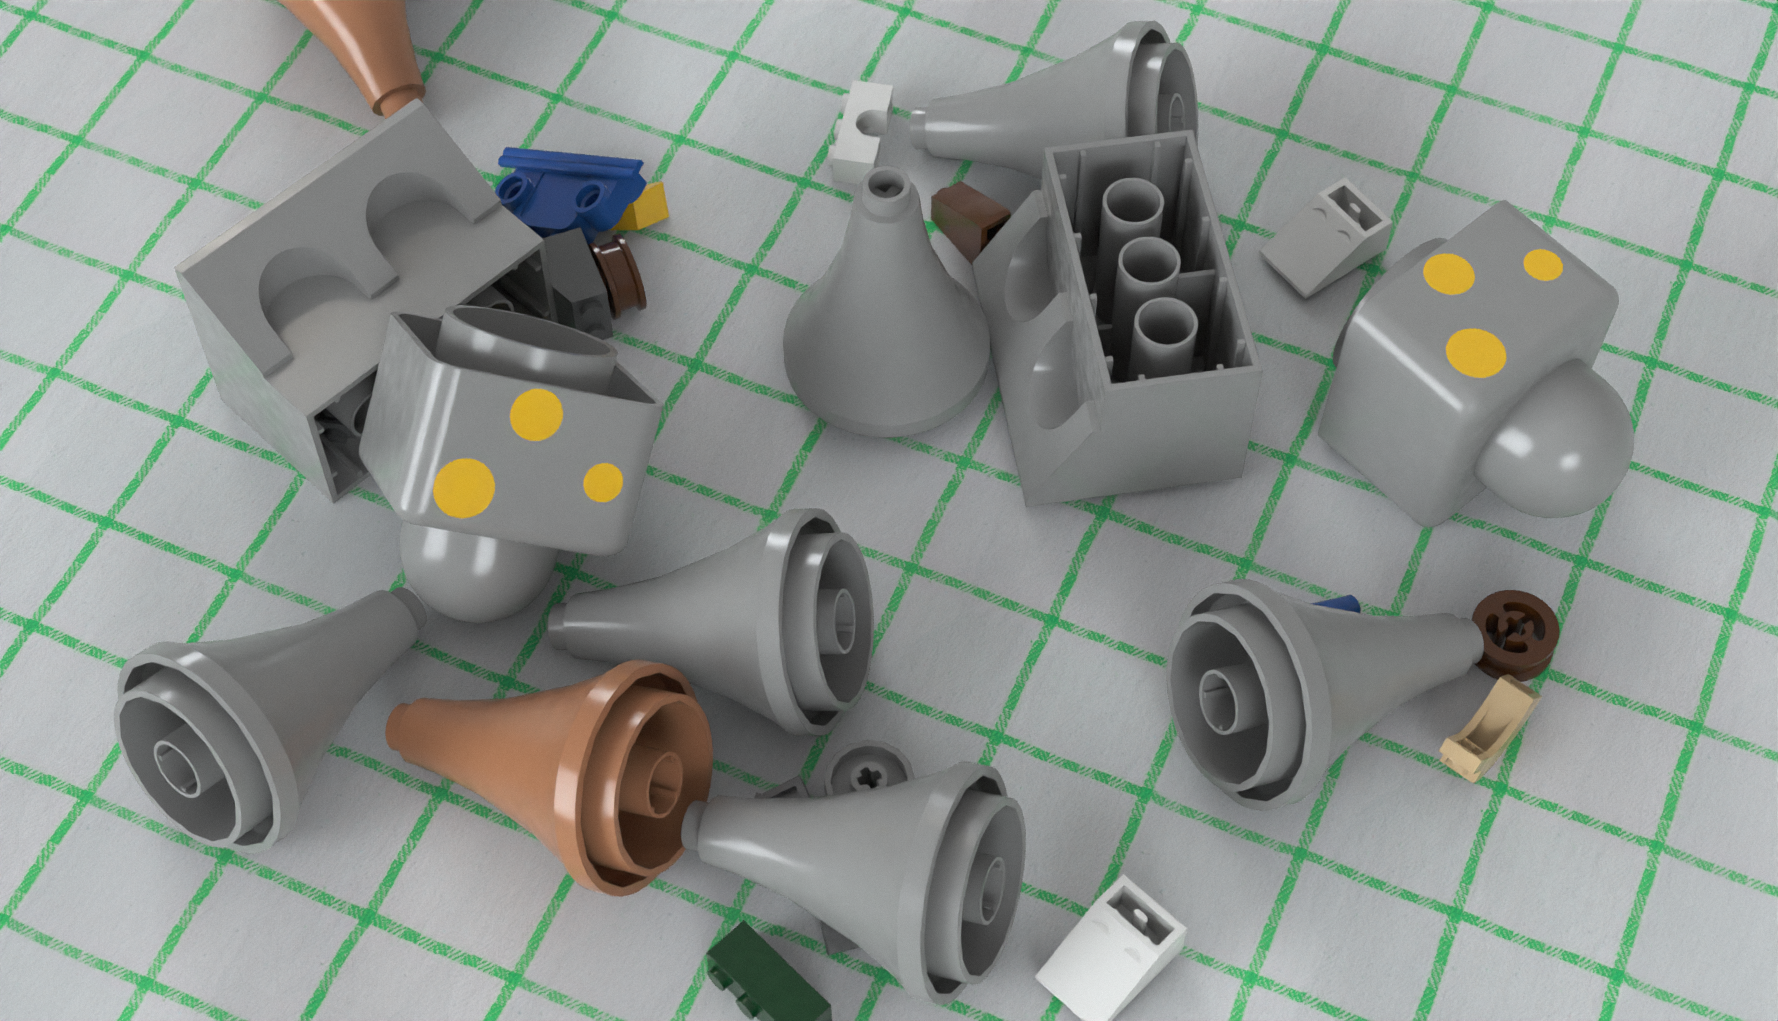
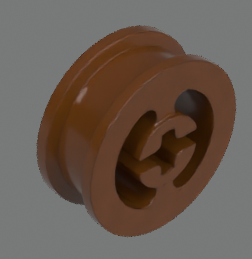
M619 233L612 236L611 242L597 246L594 242L589 243L588 247L607 290L611 318L614 320L621 318L622 311L636 307L639 311L646 309L647 301L642 279L631 250L622 235Z
M1503 590L1490 594L1477 605L1471 620L1480 629L1484 641L1483 656L1475 664L1482 672L1497 680L1501 676L1509 674L1518 681L1524 682L1539 676L1545 671L1553 657L1560 630L1556 615L1543 600L1528 592ZM1522 623H1523V624H1525V625L1523 626L1522 631H1521V634L1519 635V632H1520V629H1521V626H1522ZM1487 632H1490V633L1493 634V639H1492V641H1491V639L1489 638ZM1533 632L1537 636L1538 640H1535L1532 637ZM1506 637L1503 649H1501L1500 647L1503 645L1504 638Z

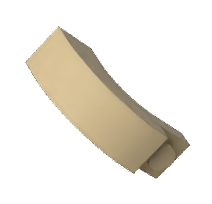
M1509 674L1501 676L1468 724L1459 733L1446 738L1439 749V752L1443 754L1439 761L1473 784L1476 783L1488 772L1510 745L1542 696Z

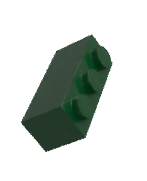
M744 920L706 953L708 977L718 989L724 991L727 988L737 998L735 1000L737 1006L749 1019L753 1020L756 1017L759 1021H832L831 1005Z

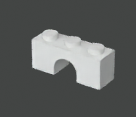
M852 80L849 94H843L841 102V114H844L843 119L836 120L834 139L837 142L836 145H830L827 157V165L833 166V181L859 184L870 170L879 167L880 137L865 134H887L893 112L892 85Z

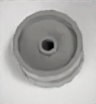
M864 740L851 743L834 755L826 768L824 791L825 795H833L891 786L915 779L910 761L899 749L885 742Z

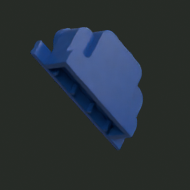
M506 147L503 150V155L498 159V164L505 168H515V171L500 181L495 193L507 210L541 238L581 227L586 242L589 244L595 240L598 232L608 231L619 222L628 204L635 202L640 197L647 182L639 174L644 164L639 159Z

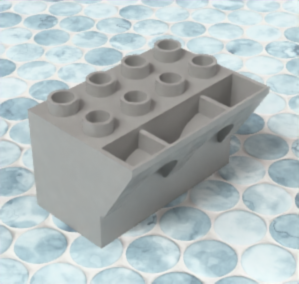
M418 98L408 103L174 267L221 400L333 504L371 475L359 456V446L391 312H407L443 320L447 307L468 305L500 309L558 323L544 239L502 205L500 198L426 105ZM326 408L356 435V439L348 438L346 444L330 442L324 437L325 434H321L325 431L324 427L316 421L320 417L321 411Z
M1193 130L1044 148L1041 189L1033 190L972 263L980 306L989 326L990 350L1025 506H1038L1242 478L1263 370Z

